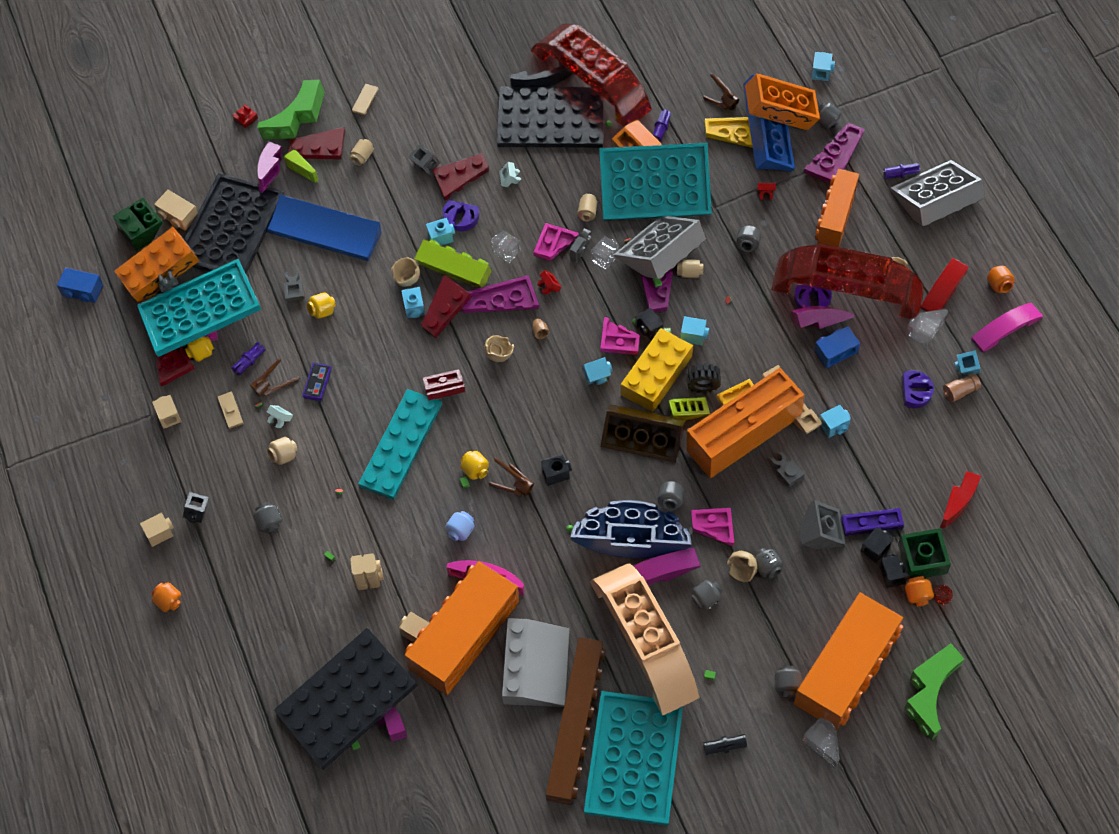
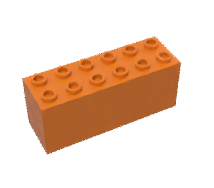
M778 368L687 430L686 451L711 479L793 423L795 418L802 414L805 394L781 368Z
M480 561L468 569L464 580H460L456 584L453 594L445 598L439 612L436 611L431 616L428 626L426 628L423 627L419 631L417 640L413 644H409L405 650L408 669L447 696L520 602L518 586Z
M860 592L798 688L794 705L835 730H838L840 725L845 726L852 709L856 708L862 693L866 692L872 677L876 676L882 661L889 655L893 643L895 644L899 639L900 632L904 627L901 625L903 617Z

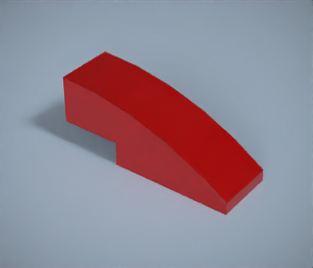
M952 258L929 291L920 308L937 317L955 293L957 286L966 276L969 266Z
M966 471L961 487L953 485L940 528L950 525L966 509L975 494L981 475Z

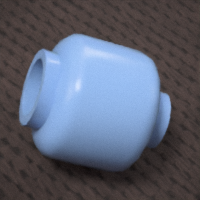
M464 511L454 513L445 526L448 532L447 536L453 541H465L475 527L472 516Z

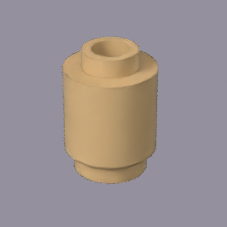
M360 139L350 152V161L357 166L364 164L374 151L373 144L367 139Z
M584 194L580 199L577 215L583 221L588 222L595 218L598 202L594 195Z
M682 259V261L677 263V276H682V278H699V275H703V264H700V260Z

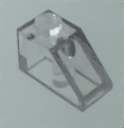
M942 309L919 313L915 319L912 318L908 323L907 328L909 330L907 336L927 347L946 321L948 310Z
M820 717L804 734L803 742L835 769L840 760L837 730H835V726L829 720H824Z

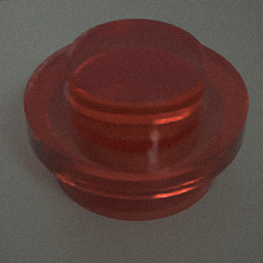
M938 585L933 589V599L938 604H948L952 600L953 592L947 585Z

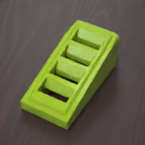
M292 150L284 156L285 164L289 169L314 183L318 182L316 170L296 150Z
M706 397L672 399L668 403L670 415L674 418L689 420L710 415ZM698 404H702V411L699 410ZM692 405L695 406L696 411H692Z

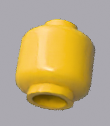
M324 292L311 296L306 306L310 316L320 319L332 315L336 304L334 298Z
M203 336L188 343L185 351L189 358H194L195 361L199 362L212 355L214 346L208 336Z
M469 451L462 456L460 460L461 470L470 479H482L488 474L489 462L480 452Z

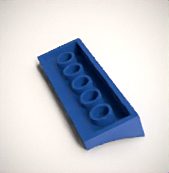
M753 74L743 83L756 169H776L791 173L795 169L788 125L749 114L745 85L755 75Z
M279 195L275 212L267 228L268 233L369 261L382 233L380 222L284 195Z

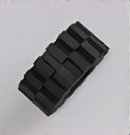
M701 363L697 364V366L693 365L692 368L689 367L686 370L688 389H691L692 392L697 391V393L717 390L721 386L720 368L713 366V364L707 365V363H704V365H701Z

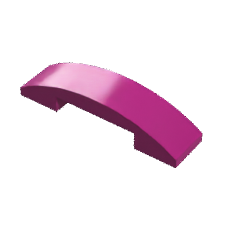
M1032 303L1024 304L998 317L977 332L971 339L982 352H985L997 345L999 340L1025 325L1030 326L1042 319L1043 315Z
M467 560L448 563L446 567L447 573L450 576L464 579L467 576L468 569L472 565L475 566L478 561ZM482 562L517 585L519 595L524 596L525 588L520 579L499 566Z

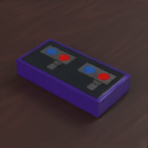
M318 363L312 364L303 392V398L322 402L331 374V366Z

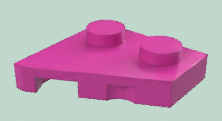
M545 223L533 256L551 261L577 239L578 232Z
M604 317L601 352L638 355L640 335L627 330L626 327L620 324L617 326L610 322L609 318Z
M731 508L691 510L693 532L734 546Z

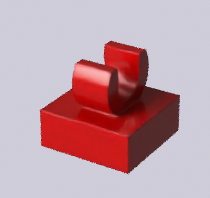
M246 104L232 115L233 119L245 129L258 119L257 113Z
M757 183V191H761L759 199L763 200V194L768 193L769 200H772V192L776 191V183Z
M546 270L539 274L542 280L538 281L537 285L539 287L546 285L545 289L541 291L542 293L549 294L551 290L558 292L562 289L554 274Z

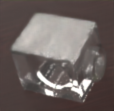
M503 230L498 235H495L491 241L492 252L509 263L521 251L520 240Z
M604 236L591 250L592 261L607 269L616 259L613 254L619 250V244L615 240Z

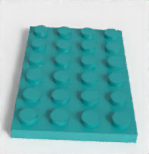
M708 143L599 148L603 221L712 214Z
M239 259L137 304L158 357L262 310Z
M601 691L584 814L665 826L669 825L683 706L662 716L654 699L651 697Z

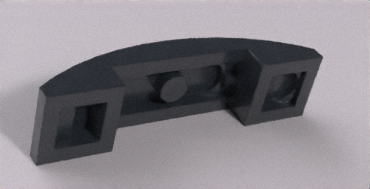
M576 57L559 61V67L528 76L526 71L510 75V87H549L571 76L577 70Z

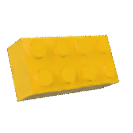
M660 328L621 383V396L654 412L691 359L693 345Z

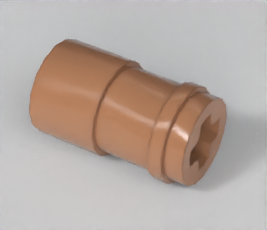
M975 373L967 374L959 380L957 379L944 385V396L950 402H954L971 392L978 391L981 388V382Z

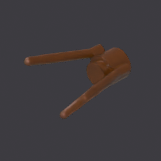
M710 74L711 78L725 93L721 97L722 103L707 96H703V99L720 106L724 110L727 108L730 110L734 109L740 99L717 76L715 77L714 74Z
M278 359L250 386L258 396L264 394L267 397L270 393L299 381L300 378L296 377L268 389L270 384L265 378L281 362V359Z
M494 458L497 464L517 479L514 483L516 489L490 482L489 485L514 493L519 497L522 494L527 496L532 490L534 482L527 478L513 464H509L508 467L499 459Z

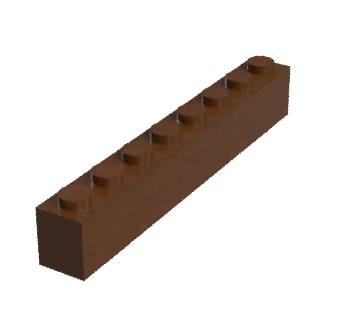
M578 638L546 791V801L571 805L572 799L577 798L578 786H575L576 779L581 778L583 768L579 764L581 758L584 759L587 746L583 745L585 738L589 739L591 726H587L588 720L593 719L595 707L591 706L592 700L597 699L598 687H595L596 681L600 680L602 675V668H599L600 661H604L606 649H603V641Z

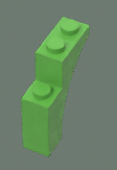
M303 80L300 92L285 110L268 120L259 122L257 128L262 139H295L300 123L317 122L325 93L321 81Z
M949 644L913 670L910 677L913 686L921 691L910 698L904 708L908 717L915 720L919 724L920 731L925 736H929L931 740L938 736L941 730L936 710L938 691L948 676L960 668L965 660L952 644Z

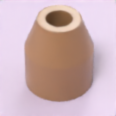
M535 319L532 326L535 337L537 339L547 337L549 330L546 323L541 319Z

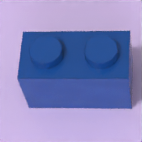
M65 268L57 287L65 298H76L83 302L96 303L103 287V282L97 274Z
M847 326L843 329L835 330L833 334L827 337L819 338L815 344L814 352L827 369L857 354L860 342Z

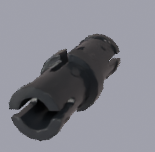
M745 734L728 738L723 736L719 740L703 742V746L707 756L719 752L729 753V750L746 748L747 740Z

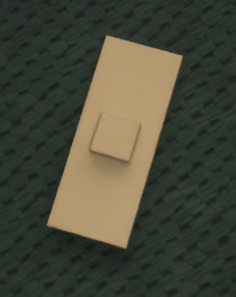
M365 84L352 112L365 116L379 90L378 87Z
M232 391L217 396L229 429L244 424Z

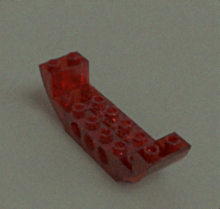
M568 23L561 24L531 48V52L542 61L549 55L553 56L615 107V121L623 127L636 120L639 121L652 110L643 86L628 67V64L579 24L577 26Z
M821 243L797 247L784 253L778 259L771 287L772 291L789 294L793 282L900 304L902 306L899 317L918 320L924 293L923 284L918 276L904 265L894 261L893 258Z

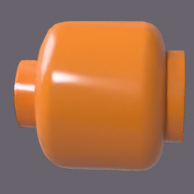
M997 266L988 273L987 282L996 293H1007L1013 288L1015 277L1006 266Z
M924 576L908 579L909 583L905 585V590L909 603H916L917 607L928 605V600L934 597L930 580L924 579Z
M161 582L151 593L152 603L163 612L175 611L182 603L180 601L181 592L169 582L165 584Z

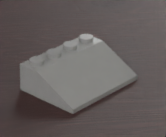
M952 160L891 187V192L910 217L921 226L929 225L935 220L944 218L946 215L959 211L963 207L974 204L984 198L982 179Z
M670 216L659 217L613 255L616 259L645 277L659 279L668 270L675 267L681 259L687 257L693 249L699 247L706 237L699 220Z
M508 618L502 691L503 704L564 707L566 700L569 628L530 619Z

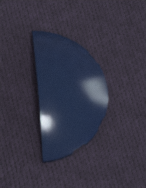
M636 500L609 502L607 507L601 509L594 507L585 513L584 519L576 522L571 533V540L590 550L616 557L652 558L691 548L690 534L687 528L681 526L676 515L670 511L665 513L658 510L655 504Z

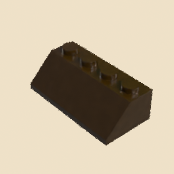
M610 404L606 411L600 447L676 463L685 420Z

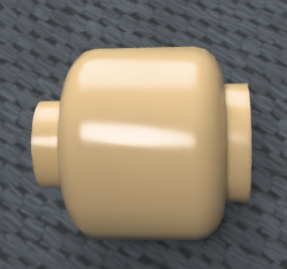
M287 437L277 439L269 444L267 449L268 457L273 463L278 465L285 464L295 458L297 445Z

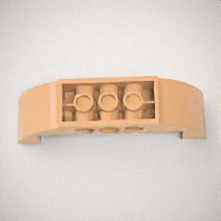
M625 564L592 579L590 583L598 598H604L653 689V699L662 716L699 699L695 679L680 642L643 576L631 564Z

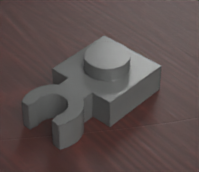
M584 228L581 235L577 237L570 248V260L577 262L580 257L584 256L586 252L585 245L591 239V236H589L590 230Z
M295 270L294 277H289L288 272H285L287 283H284L286 302L305 300L302 280L299 281L298 270Z
M169 271L167 277H162L161 274L158 275L160 281L158 284L162 293L179 286L176 277L173 278L172 272Z
M779 453L778 457L781 461H776L773 457L771 458L772 466L779 468L776 474L788 487L804 477L805 473L793 460L786 461L784 453Z

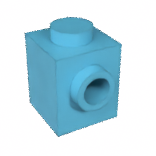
M815 52L811 79L829 81L830 72H834L835 61H832V54Z
M447 218L426 224L430 240L438 242L440 246L453 242L455 230L453 224H449Z
M420 287L401 290L407 318H418L425 315Z
M684 316L680 339L690 344L703 345V340L708 338L709 328L706 327V320Z
M976 350L957 355L958 361L955 362L957 373L961 372L962 377H965L967 374L981 373Z
M605 357L586 363L581 367L587 385L595 382L597 385L608 382L607 378L611 376L610 372H612V366L609 361L606 362Z
M838 405L820 414L819 419L823 423L821 428L827 437L830 438L836 434L841 435L845 433L849 428L851 417L847 410Z

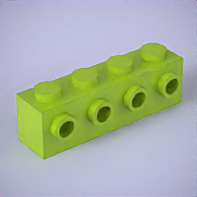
M423 239L414 258L418 265L478 289L485 287L492 272L488 265L489 263L485 260L478 259L477 261L472 259V256L467 253H457L454 248L449 246L444 248L434 240L427 241Z

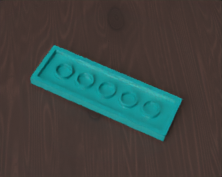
M409 389L406 390L358 483L360 488L392 500L395 499L442 406V401L437 399L428 401L426 395Z

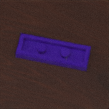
M900 508L841 516L845 536L872 533L877 527L886 531L904 528Z

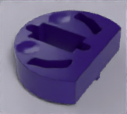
M449 200L443 208V218H447L449 224H453L455 231H467L477 224L479 208L464 202L460 203ZM464 211L462 223L456 225L457 214H461Z
M803 284L796 286L794 301L798 308L812 307L809 304V295L811 293L817 295L818 306L829 307L832 290L828 284Z
M910 370L904 372L901 377L904 406L921 408L927 405L934 393V385L931 379L920 371ZM911 387L927 388L929 391H913Z

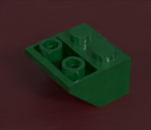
M144 198L113 215L117 228L135 251L151 243L163 224L160 217Z

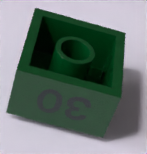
M940 528L901 535L898 547L905 572L908 573V579L920 576L928 578L948 573L951 563Z

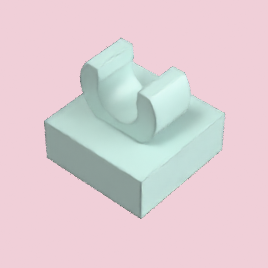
M507 162L500 170L501 186L509 187L511 183L518 184L521 180L520 177H516L520 170L515 169L514 163Z
M270 405L267 413L271 414L268 418V423H273L277 419L276 428H281L284 425V421H291L293 414L280 406Z

